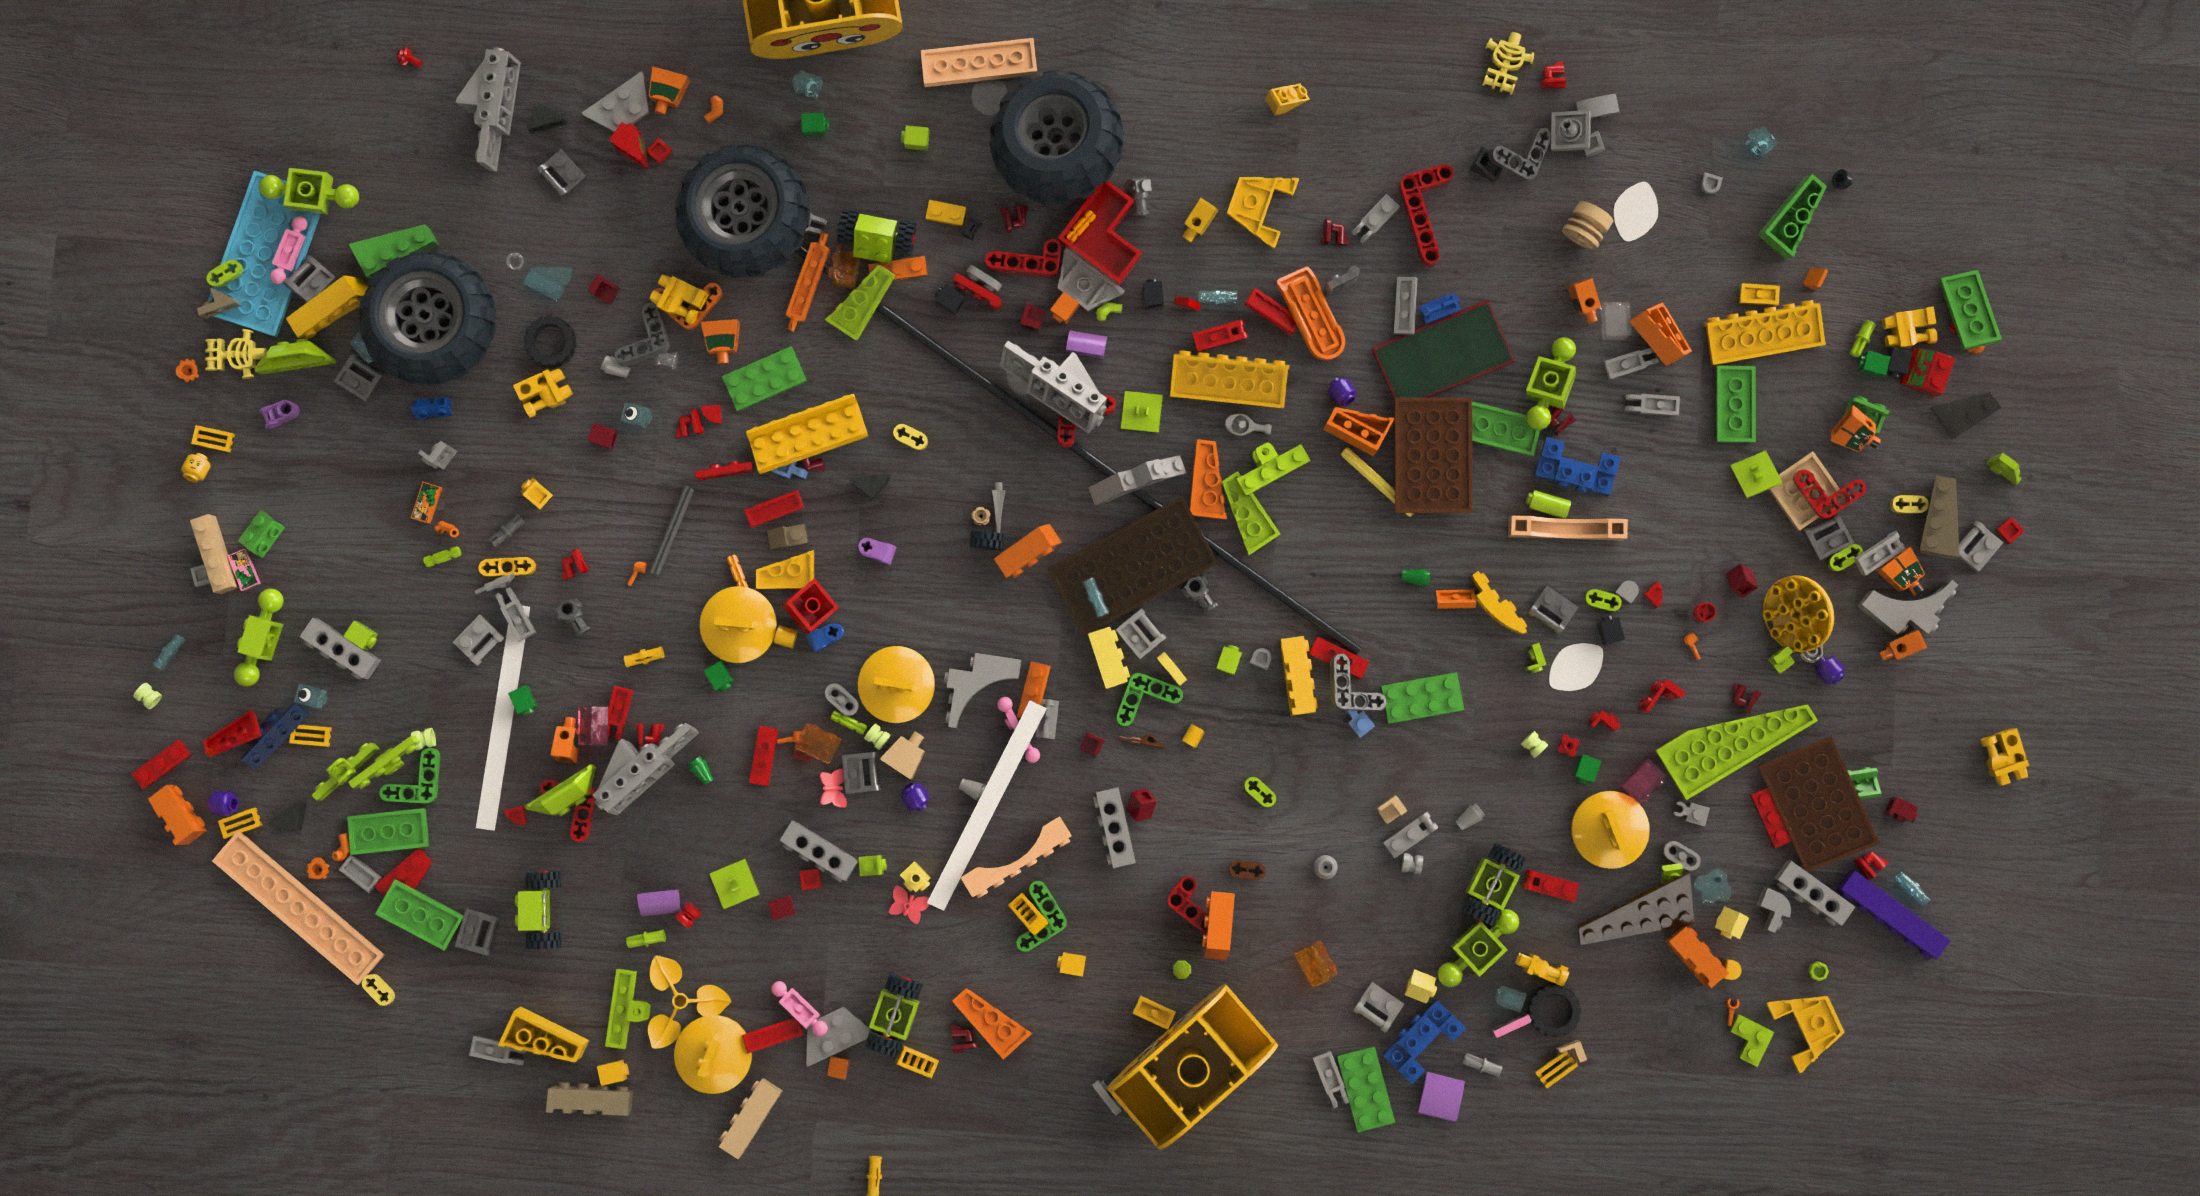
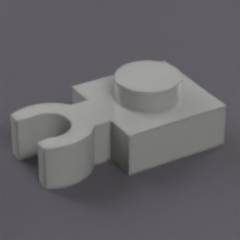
M1683 802L1675 803L1681 806L1682 810L1680 813L1673 812V815H1686V822L1700 826L1706 825L1709 807L1692 802L1689 803V807Z

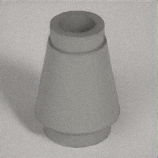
M606 355L600 369L604 370V373L627 378L631 368L619 365L614 356Z
M963 779L959 789L978 802L986 784Z
M1475 803L1465 810L1456 823L1464 830L1483 820L1482 818L1485 814Z

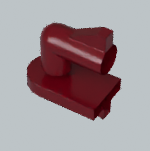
M1028 206L1015 208L1017 220L1010 219L1009 207L999 210L1004 220L1006 233H1011L1012 227H1025Z
M1325 219L1320 243L1328 244L1331 232H1336V245H1349L1344 225L1331 224L1330 219Z
M1551 406V421L1549 425L1554 429L1557 428L1555 435L1559 436L1577 419L1570 413L1560 425V422L1556 419L1564 410Z
M809 457L801 460L806 471L826 470L822 458L811 462Z
M1734 682L1732 702L1744 708L1748 701L1743 699L1747 687ZM1754 690L1746 714H1750L1753 705L1762 695L1758 690Z
M951 1025L952 1038L964 1037L965 1043L973 1042L972 1029ZM978 1044L952 1046L953 1053L956 1055L966 1050L977 1049Z

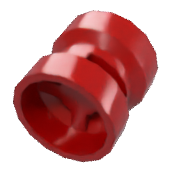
M1709 602L1698 604L1693 610V616L1698 622L1710 621L1716 615L1715 606Z
M687 902L684 905V909L678 912L675 918L689 929L693 925V921L698 919L702 913L693 904Z

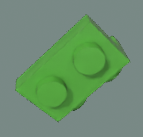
M1861 396L1849 399L1843 416L1854 405L1876 424L1875 434L1878 435L1885 417L1889 415L1890 411L1886 410L1884 405L1878 403L1871 404L1867 402L1866 398Z
M260 510L238 541L249 551L264 557L285 527L266 512Z
M1865 767L1857 771L1848 770L1861 800L1881 796L1882 793L1876 777L1878 774L1877 768Z

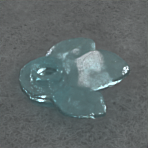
M1714 869L1708 875L1699 876L1694 882L1693 887L1702 890L1701 898L1704 905L1713 904L1718 898L1727 903L1731 898V887L1727 883V875L1723 870ZM1716 877H1721L1719 882L1714 881Z

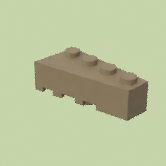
M1936 475L1920 546V554L1960 561L1957 485L1954 478Z
M558 1082V1085L556 1084L548 1088L546 1112L553 1113L556 1109H562L563 1113L570 1114L581 1110L583 1114H597V1112H601V1115L628 1116L632 1111L633 1090H628L627 1086H616V1089H611L609 1085L601 1086V1084H598L597 1087H589L588 1083H578L577 1086H570V1082Z

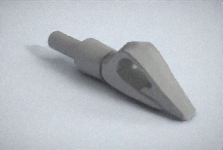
M512 573L499 577L494 581L484 584V587L476 589L474 592L477 595L484 591L489 592L495 588H505L510 584L515 575Z

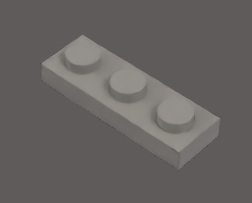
M1397 277L1395 335H1414L1417 277Z

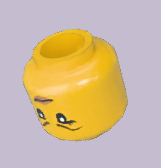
M201 453L188 455L181 467L183 477L194 483L204 480L211 467L207 461L208 458Z

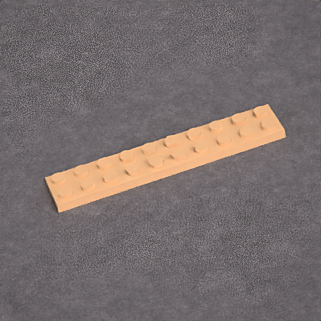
M237 831L212 860V862L357 985L362 983L364 977L372 971L385 955L243 833Z

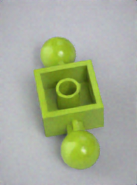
M289 168L287 183H283L275 175H267L259 183V191L262 196L273 200L284 194L283 205L292 211L328 215L330 200L335 201L337 205L345 209L353 208L359 201L358 190L352 185L343 184L337 189H332L333 177L327 172Z
M1561 337L1554 341L1551 348L1554 360L1540 356L1537 359L1526 389L1527 399L1538 402L1537 406L1530 408L1526 415L1527 423L1533 429L1542 430L1550 424L1551 414L1548 410L1549 405L1561 409L1565 407L1576 377V367L1565 364V361L1571 360L1576 353L1575 343L1570 338Z
M266 589L260 593L258 597V605L262 609L260 616L249 615V618L244 622V633L238 640L237 652L247 656L245 662L239 664L234 670L235 681L241 686L249 687L258 681L260 676L259 669L256 666L258 659L272 661L283 624L271 621L273 613L279 611L284 602L282 594L276 589Z
M1509 909L1499 911L1500 913L1494 923L1495 925L1490 930L1481 921H1476L1450 946L1460 958L1455 963L1447 962L1439 968L1438 979L1441 984L1446 987L1457 986L1463 978L1462 971L1467 967L1480 977L1507 951V948L1497 938L1502 934H1511L1517 930L1519 926L1518 915Z

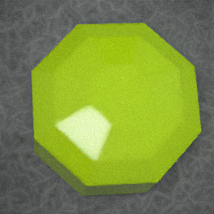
M1178 960L1173 965V974L1178 979H1186L1191 974V965L1185 960Z
M1818 961L1811 963L1808 968L1810 978L1817 981L1826 979L1829 973L1826 964Z

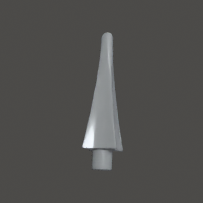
M995 482V490H992L997 533H1000L1006 491L1002 490L1003 483Z

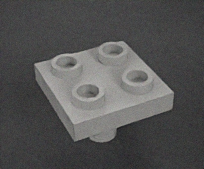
M1590 110L1552 112V151L1590 149Z

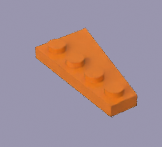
M1197 439L1195 441L1189 510L1196 517L1227 520L1216 441Z
M967 988L952 1000L954 1005L1003 1060L1032 1034Z

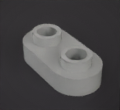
M972 265L966 271L969 274L967 277L975 283L981 282L984 284L983 287L992 293L994 291L998 292L1002 287L997 280Z
M830 684L826 688V699L840 712L847 716L857 713L859 709L858 701L841 685ZM833 690H838L839 695L837 697L832 696ZM847 703L853 704L851 710L846 708Z
M1669 841L1664 845L1663 855L1675 864L1681 863L1685 870L1691 871L1699 867L1700 857L1696 852L1676 841ZM1671 847L1675 848L1674 854H1670L1669 849ZM1688 857L1692 858L1691 864H1687L1686 859Z
M1097 1080L1092 1084L1115 1115H1118L1122 1111L1121 1105L1110 1095L1104 1080L1102 1082Z

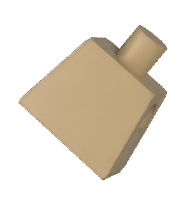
M914 731L909 740L901 736L880 760L912 780L925 753L924 750L918 747L924 737Z

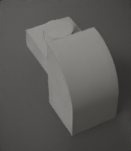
M1763 887L1756 905L1770 911L1763 929L1775 933L1782 925L1783 920L1781 917L1790 918L1791 906L1783 894Z

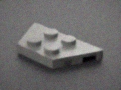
M642 71L583 111L584 117L615 132L621 122L626 125L628 123L634 125L650 114L644 81L645 77Z
M1065 248L1058 283L1059 291L1065 292L1074 298L1088 312L1124 294V289L1068 248Z
M845 1007L818 1018L817 1021H824L827 1024L828 1030L825 1035L816 1036L812 1031V1026L807 1029V1067L866 1040L869 1032L873 1030L852 1015Z

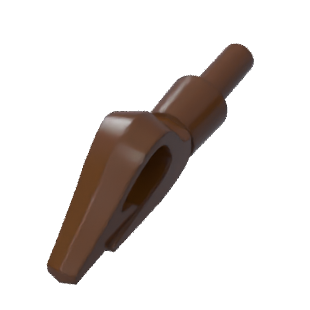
M1147 734L1143 738L1137 736L1119 737V740L1131 742L1134 745L1165 748L1152 734ZM1151 737L1156 742L1151 743L1147 739Z

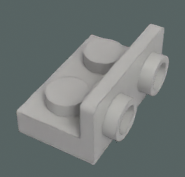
M440 441L432 447L430 455L422 450L418 453L423 456L421 460L435 469L437 467L445 469L458 451Z

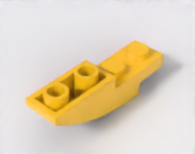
M1478 571L1471 575L1470 578L1480 592L1475 598L1487 614L1513 632L1521 635L1526 633L1527 630L1525 628L1527 625L1521 617L1518 618L1515 611L1517 610L1511 601L1508 602L1507 599L1499 603V595L1494 589H1490L1487 584L1489 580L1484 573L1481 574Z

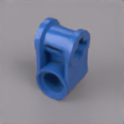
M831 623L805 636L814 653L840 640L844 635V629L840 624ZM832 627L838 629V632H836L837 636L830 635Z

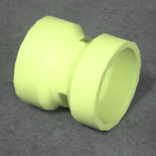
M144 683L136 690L133 697L137 701H142L144 706L150 710L158 704L162 695L158 691H153L152 686L148 683Z
M875 723L864 739L868 742H873L874 746L880 750L891 735L888 732L880 731V726Z
M427 728L424 732L413 731L411 733V736H417L420 741L416 745V750H421L425 746L429 748L436 746V737L432 728Z
M1535 731L1528 735L1521 743L1524 748L1530 751L1534 758L1548 746L1545 741L1539 739V735Z

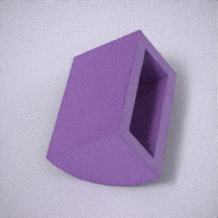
M1070 330L1066 353L1071 354L1074 352L1076 355L1104 359L1107 336Z
M679 889L637 894L639 911L642 917L681 912Z

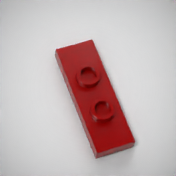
M1257 288L1252 290L1244 305L1289 335H1293L1297 325L1290 310Z
M739 461L729 462L728 466L720 467V464L710 465L709 469L695 471V477L702 481L754 472L755 468L752 462L739 464Z
M795 490L745 509L744 512L750 528H754L805 507L799 491Z
M1316 638L1309 655L1330 664L1333 656L1345 654L1350 661V674L1362 679L1370 661L1322 638ZM1337 660V664H1340V666H1342L1343 662Z
M759 726L749 783L769 786L779 729Z
M791 1018L743 1034L742 1038L748 1054L804 1034L800 1023L795 1018Z

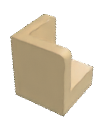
M1396 795L1376 808L1387 824L1407 812Z
M1574 1040L1555 1048L1557 1054L1568 1051L1575 1061L1583 1062L1587 1060L1579 1040ZM1567 1056L1563 1057L1562 1059H1560V1062L1562 1063V1062L1565 1061L1568 1057H1567Z

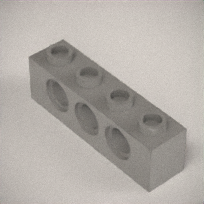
M312 617L300 635L305 640L303 643L312 649L316 647L321 650L319 654L327 659L331 657L336 660L335 664L340 668L351 670V675L359 680L362 678L369 679L381 662V659L343 637L344 635L323 621ZM323 635H326L327 642L322 645L320 639ZM339 645L343 647V652L340 655L336 653ZM357 655L359 662L354 666L352 658Z
M1119 787L1096 792L1097 796L1093 797L1095 808H1100L1101 815L1097 817L1099 826H1104L1105 830L1102 839L1104 846L1108 845L1110 852L1106 854L1108 865L1112 864L1113 868L1136 863ZM1108 803L1115 806V812L1112 815L1104 812V807ZM1112 822L1120 826V830L1116 834H1112L1108 830V826ZM1117 841L1124 844L1123 851L1119 853L1113 850V844Z
M791 821L780 839L783 842L782 846L791 852L793 849L800 853V858L807 862L812 860L816 863L815 867L821 871H830L833 873L831 877L839 882L842 880L847 881L859 862L853 856L796 821ZM800 837H805L807 840V845L804 848L798 846L797 841ZM816 847L823 849L824 853L821 858H817L814 855ZM833 857H837L840 860V865L837 868H833L830 865V860Z
M1786 861L1774 878L1778 882L1777 886L1785 892L1787 890L1792 892L1794 899L1800 903L1806 902L1810 905L1809 909L1817 915L1819 913L1826 917L1824 920L1832 926H1842L1855 908L1854 905L1792 861ZM1796 878H1799L1801 886L1796 889L1793 882ZM1813 889L1817 892V897L1814 900L1809 896L1810 891ZM1828 901H1831L1833 904L1831 911H1827L1825 907Z

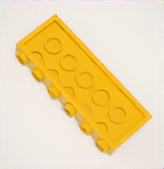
M1813 300L1802 301V305L1799 306L1791 303L1783 305L1782 309H1776V307L1764 308V312L1757 313V310L1746 311V315L1738 316V313L1729 314L1726 319L1721 320L1719 317L1708 318V322H1704L1703 327H1706L1711 365L1826 345L1820 303H1813Z
M1180 350L1179 354H1174L1170 396L1284 408L1289 365H1285V361L1274 360V363H1266V359L1255 358V361H1247V357L1236 356V359H1228V355L1217 354V357H1209V353L1198 352L1197 356L1191 355L1190 351Z
M854 394L845 395L842 398L825 402L822 405L808 408L805 411L791 414L785 418L774 420L746 431L760 474L869 437Z

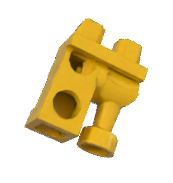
M661 275L658 284L664 287L665 290L663 294L654 290L649 299L660 310L671 315L678 314L685 317V322L692 325L698 316V311L694 309L688 311L681 304L684 301L701 310L709 296L708 293L673 275L672 277Z
M1934 306L1898 312L1881 321L1882 328L1884 330L1892 329L1893 335L1885 337L1886 347L1902 349L1909 348L1923 341H1926L1928 344L1937 342L1935 328L1927 329L1925 333H1916L1917 328L1930 327L1936 324Z
M547 369L513 385L520 401L525 403L523 406L529 418L535 416L537 410L545 407L556 408L559 405L565 404V399L573 395L568 384L561 388L557 385V382L565 379L561 369L551 372ZM538 395H539L540 398H541L540 400H538V401L535 402L534 404H532L531 402H528V401H530L532 398H534V397H536V396H538Z
M2010 728L1980 739L1982 746L1987 747L1989 754L1986 762L1989 775L1995 777L1999 786L2011 783L2008 773L2012 771L2016 780L2028 777L2026 767L2029 766V763L2026 760L2017 728ZM1997 741H1999L2001 753H1998L1994 745Z
M1519 953L1515 964L1524 967V972L1531 975L1534 974L1560 986H1564L1569 975L1567 967L1559 964L1556 969L1549 966L1545 960L1539 959L1538 956L1531 953L1529 956Z

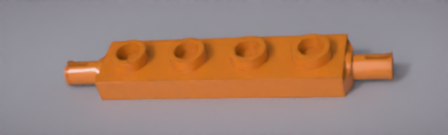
M821 232L818 243L811 242L786 312V315L791 318L787 329L793 332L797 322L805 321L830 252V249L825 246L829 235Z

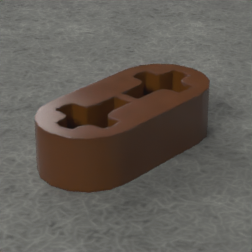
M1234 860L1229 865L1230 874L1237 878L1260 880L1266 873L1265 867L1257 862ZM1240 863V867L1246 868V872L1239 871V874H1235L1232 867ZM1256 866H1259L1262 874L1254 877V873L1248 872V869H1255Z

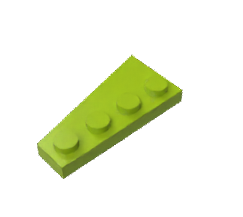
M878 265L825 320L854 340H858L896 275L883 266Z
M1237 471L1223 480L1222 485L1249 556L1278 537L1280 532L1253 493L1244 497L1235 481L1241 477Z

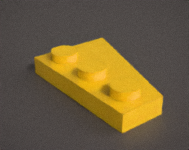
M814 550L756 569V589H801L814 579Z

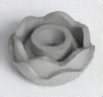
M1823 645L1812 650L1811 653L1808 651L1799 652L1804 661L1814 663L1822 658Z
M1328 855L1320 856L1313 865L1316 876L1325 880L1331 879L1338 870L1336 860Z

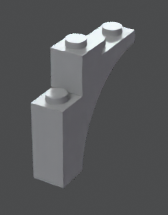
M1180 455L1162 460L1156 459L1145 462L1131 470L1116 473L1088 488L1094 504L1098 505L1143 487L1181 476L1186 473Z
M1953 580L1946 581L1933 594L1915 601L1895 600L1883 596L1875 590L1867 592L1857 607L1892 635L1902 634L1908 628L1907 623L1915 630H1919L1922 635L1932 634L1938 628L1937 623L1940 620L1935 614H1939L1944 608L1943 603L1946 599L1950 600L1955 595V588L1958 584Z
M975 653V657H971L970 668H973L972 672L949 668V673L945 672L944 684H947V688L954 689V693L950 692L948 704L952 705L951 712L947 711L946 723H949L948 727L957 728L965 706L984 687L1002 680H1019L1022 660Z

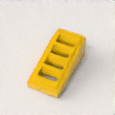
M1023 893L1008 905L1034 935L1048 924L1045 917ZM1025 901L1026 903L1020 909L1017 910L1016 908H1018Z
M902 1045L900 1053L894 1061L896 1065L931 1079L939 1060L904 1045ZM909 1052L905 1062H902L905 1053ZM913 1055H916L913 1065H909ZM923 1058V1062L919 1069L917 1068L920 1059ZM931 1061L927 1072L924 1071L927 1062Z

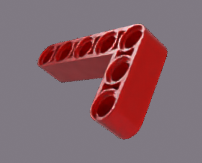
M1448 164L1408 174L1401 179L1399 184V192L1419 257L1425 267L1435 266L1440 258V252L1421 192L1444 186L1451 181L1454 170ZM1446 171L1449 177L1442 178L1440 172ZM1423 176L1429 177L1430 180H1431V183H1429V184L1424 183V182L1422 181V177H1423ZM1410 182L1413 188L1406 189L1403 183ZM1409 200H1416L1418 206L1412 207L1409 204ZM1420 217L1423 219L1424 224L1417 225L1414 219ZM1420 236H1427L1429 238V242L1423 243L1420 240ZM1426 254H1433L1435 256V260L1428 261L1426 259Z

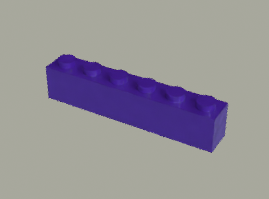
M1850 870L1837 887V890L1841 892V897L1849 902L1850 900L1854 901L1860 911L1872 914V919L1880 925L1882 923L1889 927L1887 930L1895 936H1902L1904 943L1912 948L1914 946L1921 950L1919 953L1928 960L1930 958L1938 959L1951 941L1854 870Z

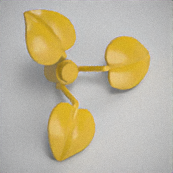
M655 956L652 960L650 980L653 986L660 991H664L670 986L675 995L672 999L675 1008L670 1018L660 1014L653 1017L649 1022L648 1035L651 1047L654 1049L666 1047L679 1037L681 1025L677 1021H673L677 1010L685 1008L688 1003L698 1002L697 1010L702 1016L719 1015L731 1003L728 994L714 985L700 987L697 991L698 999H688L685 994L678 993L673 984L680 981L682 969L676 961L661 956Z

